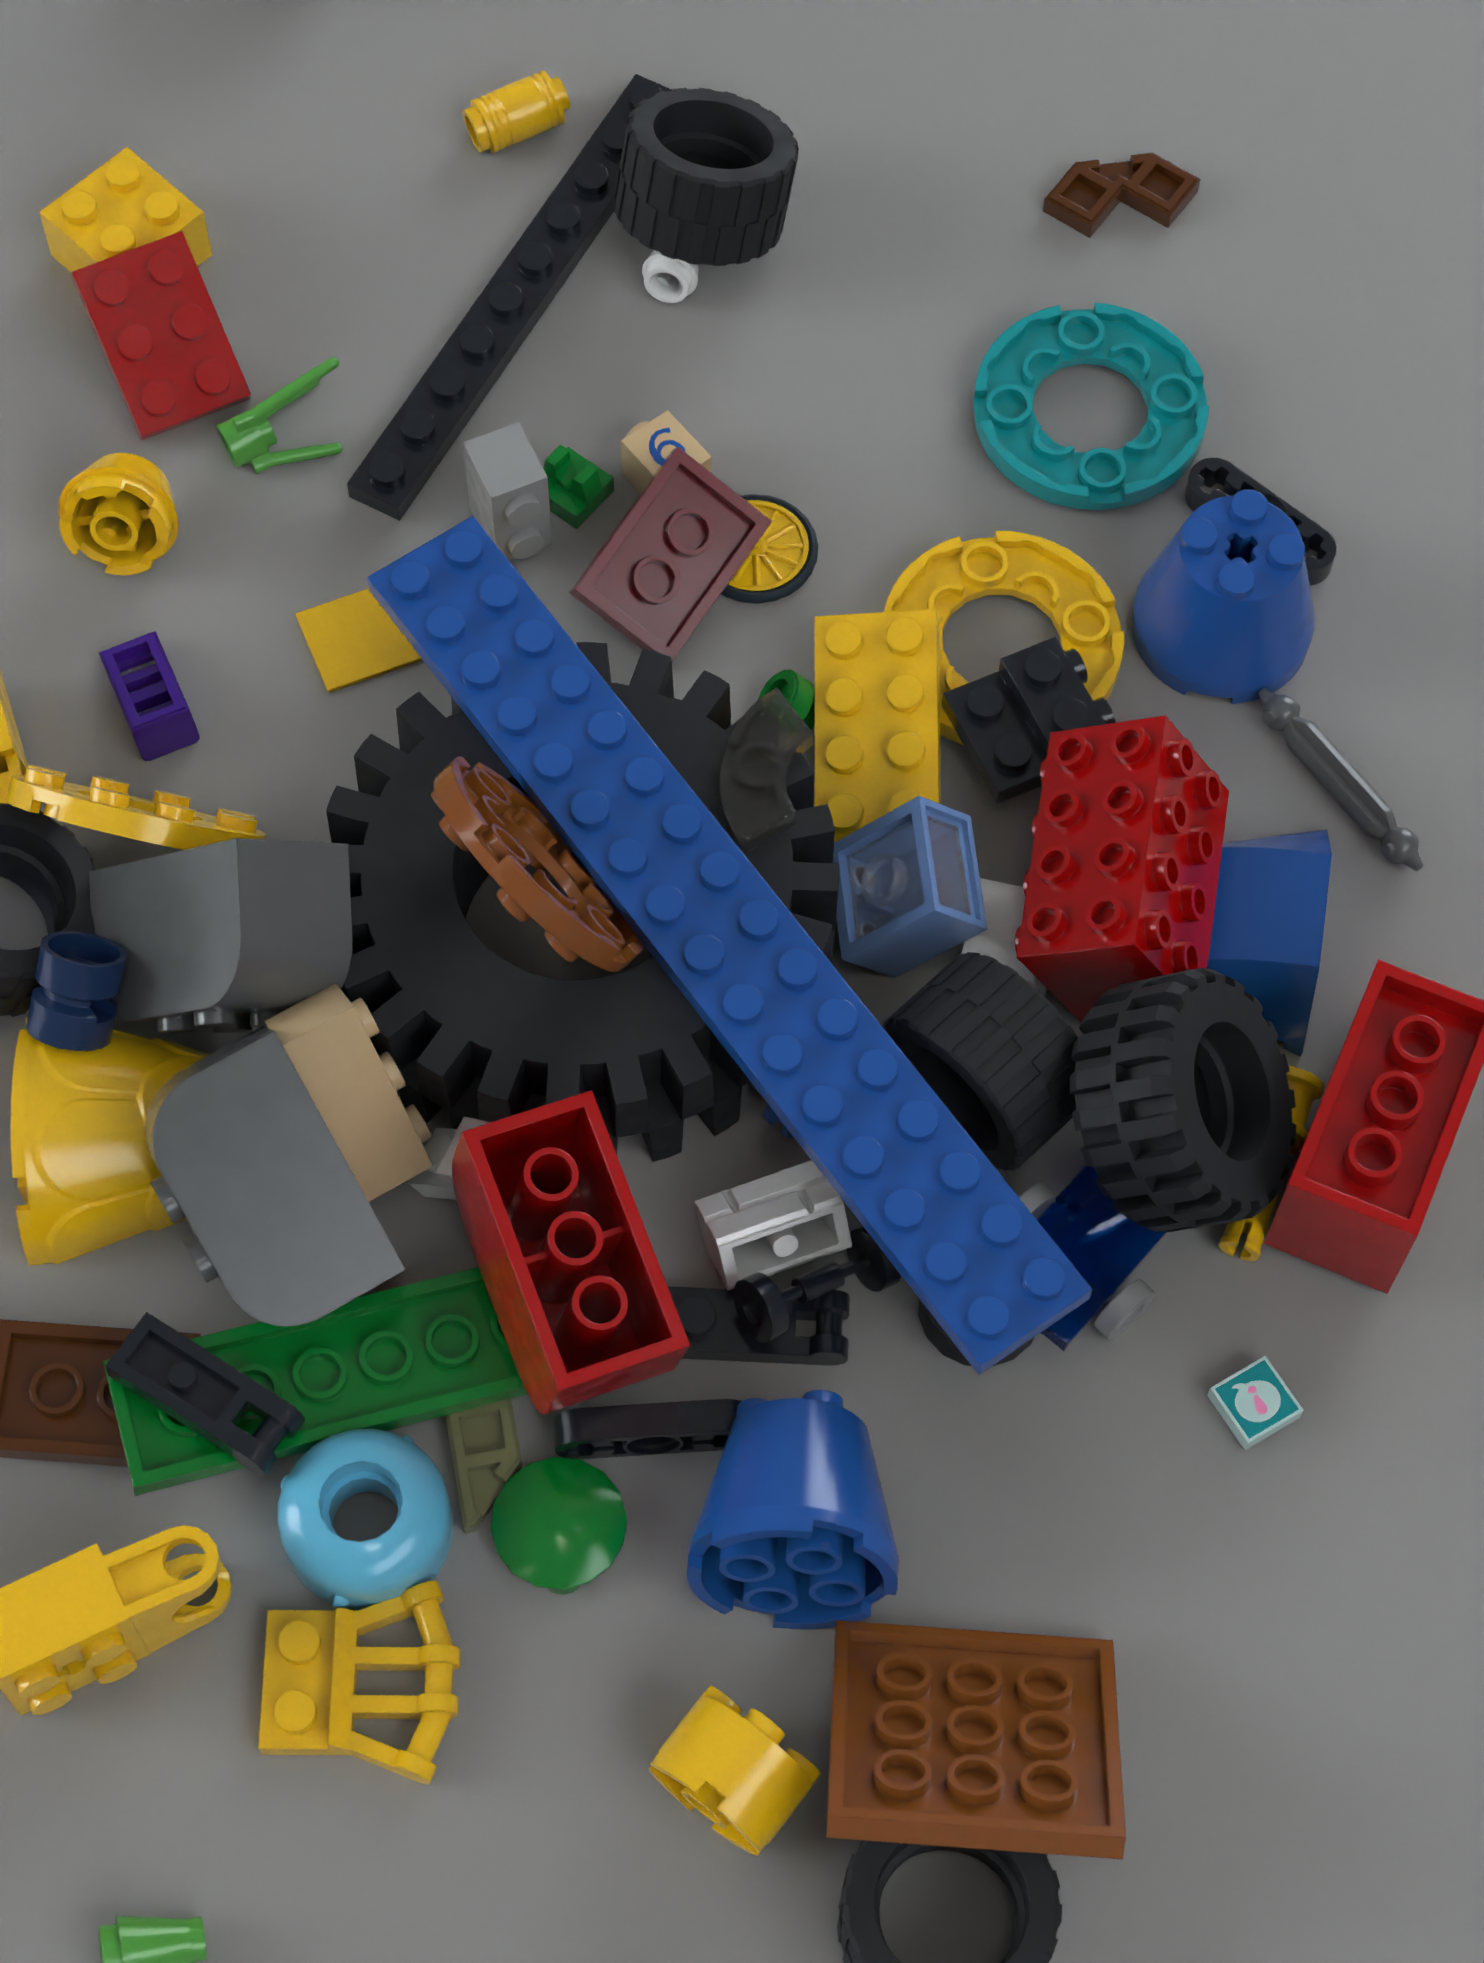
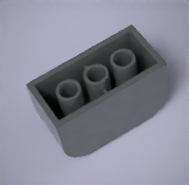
M234 838L89 871L90 909L95 934L114 941L122 946L127 953L120 993L113 997L117 1003L115 1017L120 1020L157 1021V1030L160 1033L197 1031L198 1027H213V1033L252 1031V1027H267L264 1022L267 1019L334 983L340 989L343 987L352 956L348 844Z
M261 1026L174 1074L159 1088L151 1101L145 1123L147 1147L153 1162L161 1174L160 1177L151 1181L150 1184L173 1224L185 1218L190 1226L193 1235L182 1241L206 1283L218 1277L231 1298L247 1314L259 1321L276 1326L307 1324L327 1315L406 1270L274 1030Z

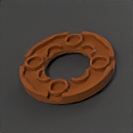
M463 756L454 758L434 779V791L431 793V797L445 814L439 821V826L456 846L464 851L470 850L483 868L498 883L501 888L496 892V895L501 904L521 922H526L530 917L546 930L544 935L549 944L567 961L574 962L580 956L591 964L610 972H619L643 950V942L601 888H599L535 803L507 779L484 764L478 762L469 771L467 769L470 765ZM529 864L537 870L532 876L525 869ZM546 869L556 879L569 898L563 895L550 882L544 872Z

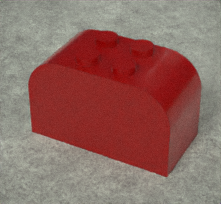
M592 1090L462 1131L452 1160V1179L459 1212L523 1386L536 1409L545 1415L674 1370L690 1347V1343Z

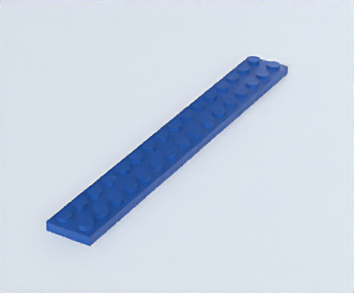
M474 516L368 576L369 591L978 1375L1089 1300L1092 1292L1089 1284Z

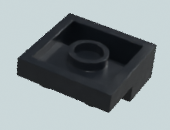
M1056 636L1000 658L998 672L943 693L942 707L996 804L1042 786L1040 769L1043 760L1047 758L1050 732L1116 723L1108 702L1102 697L1092 700L1084 684L1087 682L1088 676L1080 654L1073 648L1064 652Z

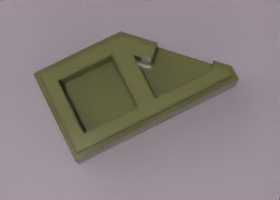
M504 1399L445 1416L465 1533L477 1530L493 1508L494 1502L507 1480L523 1467L511 1399Z

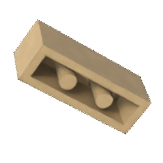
M334 983L264 1021L267 1028L276 1032L368 1202L433 1167L423 1146V1143L432 1139V1136L415 1105L411 1104L404 1108L396 1091L406 1086L405 1081L387 1051L378 1056L370 1038L380 1033L362 998L350 1002L338 985Z

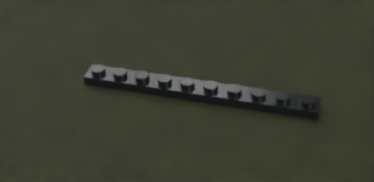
M638 74L634 75L348 481L347 487L350 498L399 521L402 519L615 211V205L613 204L627 119L630 112L635 110L636 105L642 100L649 99L652 95L662 91H672V89Z

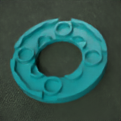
M1094 303L1093 310L1076 309L1061 311L1060 305L1048 307L1020 319L1005 330L991 345L979 367L975 384L973 415L976 432L986 454L993 464L1015 485L1031 495L1054 505L1085 510H1108L1148 500L1162 493L1184 475L1192 465L1202 445L1209 417V405H1207V397L1203 385L1204 374L1192 352L1173 332L1139 312L1111 304ZM1079 364L1106 366L1124 374L1140 389L1147 406L1146 423L1138 437L1130 442L1128 441L1120 449L1095 448L1088 452L1074 451L1075 448L1071 445L1065 447L1054 442L1042 430V425L1037 421L1033 411L1034 395L1042 382L1062 368Z

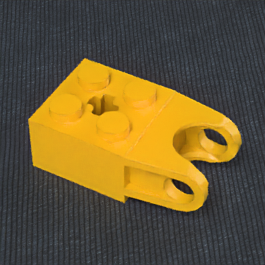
M182 1525L169 1528L107 1555H103L96 1543L1 1587L0 1689L19 1715L22 1716L32 1711L33 1715L52 1712L72 1699V1691L95 1680L99 1684L117 1681L129 1675L137 1668V1660L208 1624L221 1615L231 1600L233 1587L230 1574L220 1560L215 1542L208 1533L201 1529ZM185 1543L195 1544L205 1552V1554L182 1555L166 1561L169 1552L173 1548ZM200 1571L195 1576L183 1580L185 1576L193 1572ZM217 1578V1592L208 1603L201 1606L186 1604L202 1595Z

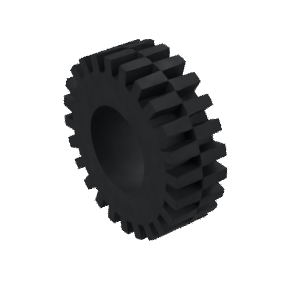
M577 642L578 648L832 963L839 888V864L833 863L835 829L828 804L813 807L814 772L802 752L799 750L779 759V724L758 704L731 725L730 684L710 672L704 670L685 697L680 700L674 698L671 656L642 649L630 684L624 685L611 682L607 643ZM420 692L408 698L396 708L400 750L370 734L354 755L358 791L336 785L326 809L331 843L348 844L352 956L349 971L341 991L350 1002L362 998L372 1014L380 1033L371 1037V1042L378 1056L387 1051L397 1065L406 1084L405 1087L399 1090L404 1108L414 1104L426 1125L442 1108L449 1110L452 1128L458 1129L463 1117L479 1119L490 1123L592 1090L616 1154L618 1137L642 1133L652 1162L666 1159L682 1152L684 1119L697 1114L713 1136L722 1133L738 1122L740 1118L742 1086L747 1083L755 1090L757 1089L653 956L635 967L605 977L577 980L558 979L537 975L507 962L489 949L473 932L466 921V916L475 894L487 879L489 873L473 856L470 850L464 851L456 846L439 826V821L445 814L431 797V793L434 791V779L454 758L463 756L470 765L467 770L470 771L480 762L507 779L525 795L528 796V794L452 697V715L445 717Z

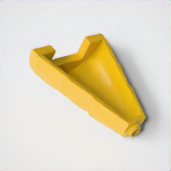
M20 1029L15 1050L11 1089L12 1178H18L17 1187L26 1204L17 1205L16 1215L23 1250L29 1265L59 1264L145 1231L153 1230L156 1232L173 1225L172 1220L150 1184L151 1181L160 1177L161 1174L151 1158L146 1143L145 1123L147 1112L155 1094L170 1077L205 1058L210 1053L159 1037L147 1039L115 1029L112 1031L110 1044L104 1048L92 1051H72L44 1044L32 1037L27 1029ZM183 1218V1219L177 1221L176 1223L181 1222V1221L186 1220V1219Z

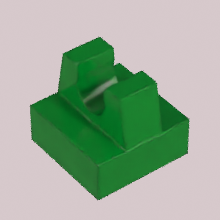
M561 444L545 459L543 469L548 477L550 512L575 529H578L614 492V477L571 448H565Z

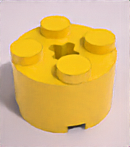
M710 1685L658 1750L656 1757L649 1764L651 1765L649 1770L655 1779L689 1811L692 1812L696 1808L705 1817L714 1822L711 1828L742 1850L758 1856L765 1845L772 1841L821 1776V1772L795 1750L788 1748L784 1751L778 1745L785 1734L768 1717L751 1708L743 1718L740 1715L742 1711L738 1705L723 1692Z

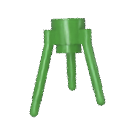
M331 357L317 367L312 368L252 409L216 425L223 445L236 468L250 462L255 473L258 474L273 466L317 459L342 452L343 447L340 443L314 445L270 453L268 447L277 443V439L267 418L316 387L323 376L339 366V360L336 357Z

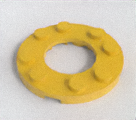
M995 531L994 537L977 538L967 541H961V537L958 536L942 542L920 555L904 570L894 584L883 612L937 610L939 618L941 736L963 745L942 707L943 693L969 683L950 665L943 651L942 633L950 616L966 602L987 595L1014 596L1036 605L1052 620L1060 636V645L1064 652L1073 648L1077 650L1083 659L1088 676L1084 686L1092 700L1102 697L1107 701L1117 682L1124 650V631L1121 630L1120 621L1114 607L1116 600L1102 577L1086 561L1069 549L1039 536L1014 531Z
M28 765L25 776H11L6 803L33 813H39L42 803H46L43 815L55 818L58 821L181 850L234 838L265 840L267 835L256 829L258 821L255 820V816L223 808H218L216 817L190 809L192 798L160 790L154 791L153 800L128 795L130 784L99 776H92L90 787L65 782L67 773L36 765Z

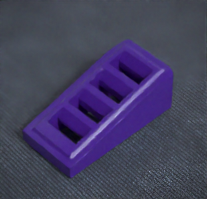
M156 631L99 652L111 685L144 761L154 760L199 741L200 735L191 711ZM150 661H155V664L121 676L120 674Z

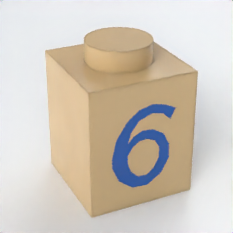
M668 410L650 422L642 421L638 423L621 440L622 475L640 494L670 452L676 447L681 448L711 473L712 456Z

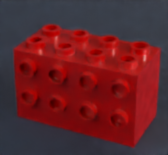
M1166 715L1050 732L1047 758L1043 760L1040 769L1042 791L1039 811L1032 821L1034 844L1030 869L1026 871L1023 880L1025 903L1022 923L1015 933L1016 958L1082 1023L1085 1015L1100 996L1109 989L1117 988L1118 985L1190 969H1207L1229 790L1220 781L1217 773L1211 770L1194 750L1191 742L1184 738Z

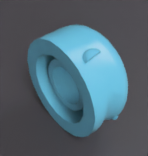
M352 1429L331 1435L312 1446L295 1463L289 1475H286L281 1481L280 1488L282 1491L278 1501L277 1526L288 1561L300 1582L316 1597L330 1603L333 1610L336 1607L358 1611L382 1601L399 1597L410 1587L432 1581L448 1557L453 1538V1512L446 1484L434 1461L407 1434L401 1437L395 1433L378 1429ZM366 1491L381 1493L391 1499L398 1508L394 1524L389 1530L375 1539L362 1542L345 1540L338 1536L333 1527L335 1514L341 1504L357 1493Z

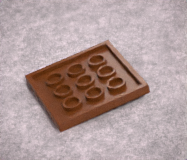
M836 1620L826 1838L1123 1860L1126 1830L1113 1640Z

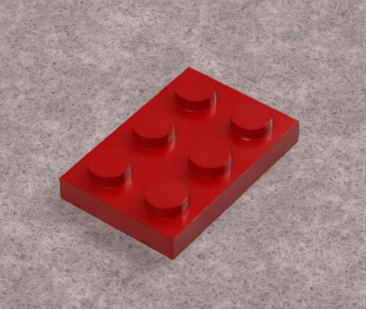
M182 231L72 272L73 282L141 441L250 400L251 393Z

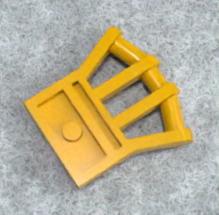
M428 1581L417 1584L405 1590L399 1597L382 1601L358 1611L336 1607L335 1610H268L258 1746L261 1755L355 1756L416 1782L430 1784L437 1769L432 1760L450 1720L458 1716L459 1697L452 1694L453 1670L460 1668L461 1649L454 1646L440 1607L445 1598L439 1582ZM414 1616L424 1643L421 1647H359V1636ZM357 1671H425L424 1693L420 1695H356ZM355 1719L420 1720L406 1751L398 1750L354 1732Z

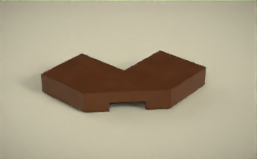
M1153 152L1131 155L1130 161L1100 164L1098 159L1075 162L1044 199L1043 212L1090 238L1121 201L1169 228L1198 192L1201 179Z

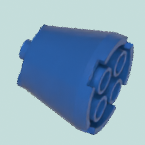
M1244 489L1238 491L1233 496L1220 497L1197 508L1144 573L1137 587L1133 603L1132 635L1137 651L1149 670L1164 684L1183 695L1186 694L1187 690L1211 697L1231 698V704L1260 699L1258 693L1263 688L1271 692L1277 691L1290 681L1300 669L1312 640L1315 623L1305 558V545L1299 530L1289 516L1275 505L1269 503L1260 492Z
M812 1390L805 1393L802 1398H785L770 1401L762 1398H750L742 1401L737 1407L736 1419L732 1425L690 1540L687 1562V1581L689 1587L702 1602L722 1614L733 1611V1605L754 1612L774 1614L773 1628L825 1629L836 1627V1620L859 1622L871 1617V1604L887 1594L896 1595L899 1556L866 1425L854 1413L843 1408V1398L839 1394L828 1390Z

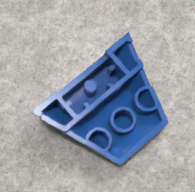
M1327 829L1223 843L1207 969L1215 970L1236 980L1245 987L1244 992L1255 996L1263 1007L1262 1016L1265 1020L1272 1022L1279 1036L1277 1040L1284 1043L1283 1049L1300 1057L1304 1049L1321 960L1332 858Z

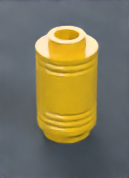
M541 70L531 76L498 88L491 93H486L485 96L482 95L479 98L472 99L470 101L471 107L463 109L462 114L467 131L476 149L480 153L489 149L493 154L506 147H510L512 144L515 145L564 124V111L570 109L571 105L567 91L560 78L554 77L550 79L549 75L544 70Z

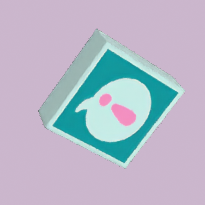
M1266 1356L1214 1385L1207 1394L1244 1450L1249 1449L1296 1421L1304 1411Z

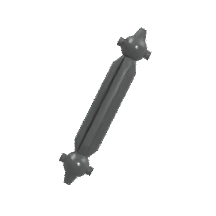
M1266 688L1260 690L1258 695L1264 707L1262 720L1271 729L1284 732L1288 748L1364 834L1381 841V854L1388 861L1394 864H1404L1415 871H1419L1423 867V863L1418 853V837L1407 828L1397 827L1392 809L1314 722L1299 717L1300 706L1293 698L1287 695H1277Z

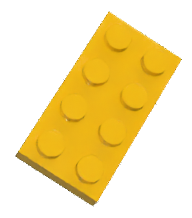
M936 609L814 616L815 807L828 804L835 829V843L917 796L941 804L939 618Z

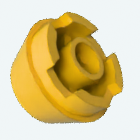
M112 453L100 457L71 479L64 487L59 498V527L64 543L75 556H77L80 550L92 560L106 564L105 573L133 575L147 571L152 567L154 560H157L169 551L177 538L179 522L170 484L164 473L155 464L138 455Z

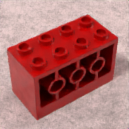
M1378 959L1263 1244L1388 1294L1418 1237L1484 1063V1000Z

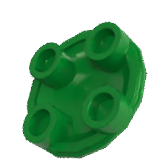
M552 1457L528 1464L507 1480L494 1502L490 1528L497 1554L515 1576L536 1587L547 1588L554 1594L565 1595L574 1592L580 1585L590 1583L611 1567L624 1544L627 1531V1515L620 1491L603 1471L580 1459Z

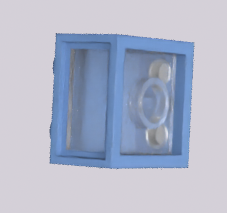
M917 796L834 843L833 863L839 864L836 917L842 960L895 978L988 930L971 816Z

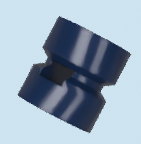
M59 931L44 936L41 941L35 974L36 980L43 987L34 988L32 992L26 1024L29 1034L44 1044L72 1051H92L104 1048L110 1044L117 1003L113 997L120 993L127 956L123 947L105 937L80 931Z

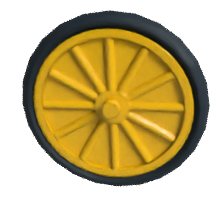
M769 495L741 496L768 517L772 523L721 594L727 598L747 603L776 601L792 594L811 576L818 557L816 533L808 518L798 508L785 500Z

